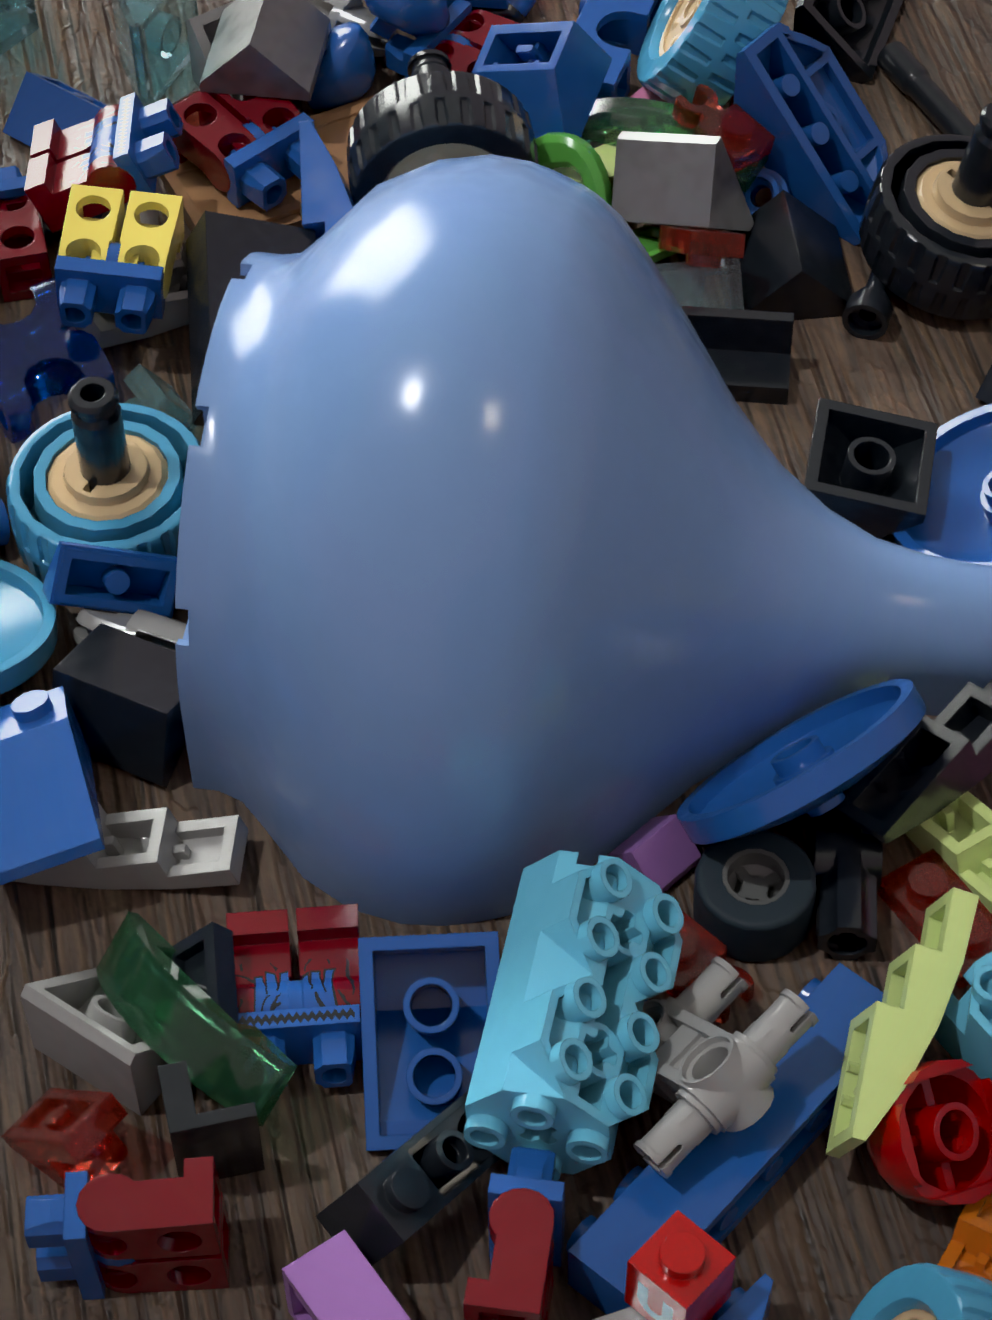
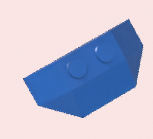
M777 22L737 53L733 116L764 167L777 172L786 180L790 194L835 225L840 238L854 246L858 245L861 240L859 226L870 189L883 162L888 157L886 140L830 47L805 34L792 31L788 26Z

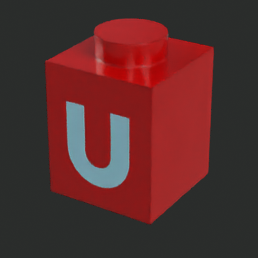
M677 1210L627 1261L624 1301L647 1320H709L731 1297L736 1256Z

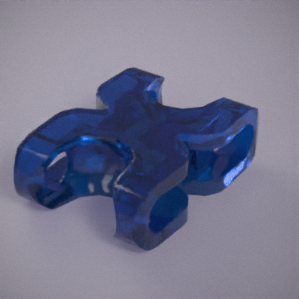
M54 277L29 287L36 303L30 315L19 322L0 324V427L13 444L29 438L36 431L31 415L36 405L47 397L61 394L68 395L73 385L87 377L105 378L116 386L113 369L96 338L84 330H77L76 327L64 326L61 323V313L57 305Z

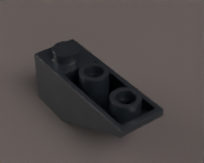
M468 1091L315 1216L331 1237L345 1230L371 1266H373L404 1243L500 1159L488 1150L469 1144L464 1138V1128L467 1120L465 1103Z

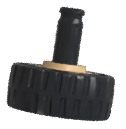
M424 49L413 55L407 64L409 77L394 82L375 94L359 111L347 138L348 179L354 205L376 185L439 159L494 154L539 164L538 148L531 119L519 99L508 91L507 88L487 77L468 72L452 71V64L448 55L436 49Z
M992 103L987 104L981 110L979 122L975 126L971 137L955 134L924 136L905 143L889 155L883 162L870 189L859 226L860 245L868 266L879 281L905 302L926 312L951 319L982 320L992 318Z

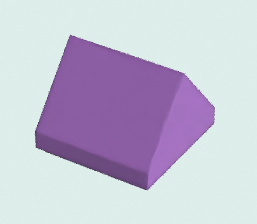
M677 814L653 817L607 855L619 857L658 884L662 893L693 869L701 859L700 852L689 839L677 818Z

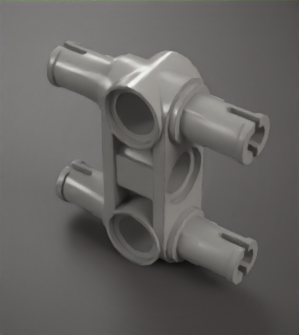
M715 956L711 960V964L676 999L670 996L666 1000L652 999L645 1001L642 1012L648 1014L654 1020L660 1035L659 1046L655 1050L659 1061L652 1094L655 1093L674 1105L641 1140H637L633 1147L640 1155L644 1156L643 1159L658 1174L666 1179L672 1175V1171L710 1133L718 1135L720 1132L742 1131L763 1117L770 1108L774 1098V1089L771 1084L775 1081L774 1075L778 1072L776 1064L788 1053L789 1049L810 1027H814L819 1021L815 1013L808 1010L810 1007L798 995L785 988L774 1003L743 1033L735 1031L731 1034L715 1026L712 1023L740 993H744L748 989L745 980L740 977L737 978L739 973L719 956Z

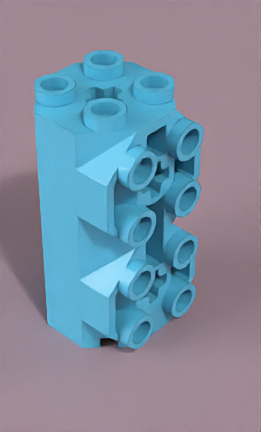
M559 850L523 868L465 1103L467 1120L464 1128V1138L469 1144L488 1150L507 1163L510 1161L511 1149L513 1147L549 1150L556 1153L553 1181H558L561 1173L575 1174L611 1160L619 1122L649 1110L659 1061L655 1050L659 1046L660 1035L654 1020L642 1011L645 1000L674 987L683 943L679 931L684 924V916L677 900L669 894L662 893L658 884L619 857L599 855L596 865L577 864L579 852Z

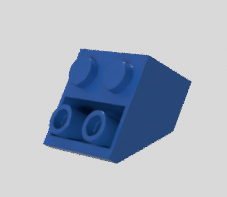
M575 21L491 25L472 73L487 77L501 84L523 104V108L529 114L535 139L550 132H566L581 138L612 58Z

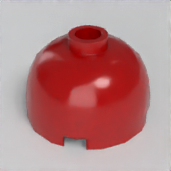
M962 1059L920 1062L916 1070L905 1081L904 1084H907L905 1089L867 1139V1150L877 1173L899 1195L919 1204L929 1206L975 1204L992 1193V1080L990 1078L980 1079L973 1070L967 1068L972 1066V1064Z

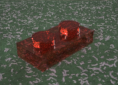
M933 848L882 877L880 891L877 894L920 942L926 908L953 887L970 893L973 892ZM978 900L964 963L955 983L959 989L969 985L963 977L965 972L975 961L992 951V914L980 900Z

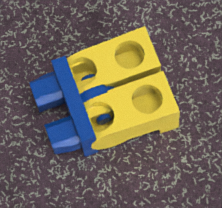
M71 184L59 254L57 255L54 267L57 305L60 308L61 323L64 326L86 328L92 324L95 312L115 314V326L122 332L144 335L153 318L163 319L165 299L170 288L177 252L180 253L184 239L183 196L131 191L125 214L123 189ZM98 203L107 207L110 213L104 219L83 217V206ZM146 210H157L166 214L168 219L163 225L144 224L140 222V213Z

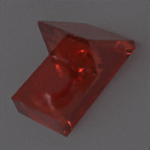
M50 1088L1 1137L12 1149L65 1189V1172L88 1171L90 1180L97 1176L111 1173L127 1157V1147L113 1129L128 1113L111 1092Z

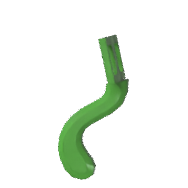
M550 132L536 139L539 165L550 169L570 167L580 175L584 186L594 191L612 207L611 184L607 170L600 155L589 142L577 135L566 132ZM643 225L632 230L654 263L695 245L696 236L649 225ZM651 237L662 238V239H666V240H670V241H664V240L655 239V238H651Z

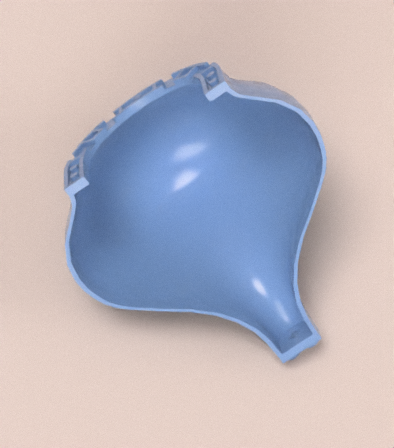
M494 154L439 159L376 185L323 236L303 252L292 254L250 253L240 263V275L246 276V278H231L212 329L195 406L197 410H203L204 428L201 445L188 446L179 523L175 608L188 610V621L183 639H178L175 644L176 670L193 788L220 791L242 801L301 876L343 905L358 904V912L410 925L448 926L470 924L511 915L523 868L559 850L579 852L577 864L593 866L598 862L599 855L606 856L690 787L716 772L764 738L830 702L881 682L894 679H909L913 682L926 704L925 715L938 716L969 681L984 688L992 679V565L928 555L878 539L826 507L779 462L737 404L687 315L625 219L602 197L575 180L531 161Z

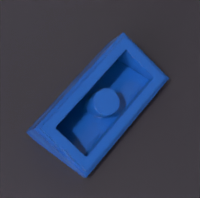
M59 541L45 576L42 591L49 604L134 614L137 610L144 609L172 619L175 607L177 556Z

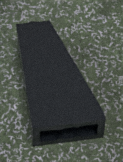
M210 211L203 213L186 240L192 425L204 426L203 410H197L195 406L204 360L218 310L231 278H246V276L240 275L241 261L253 252L275 254L301 253L316 241L315 230Z

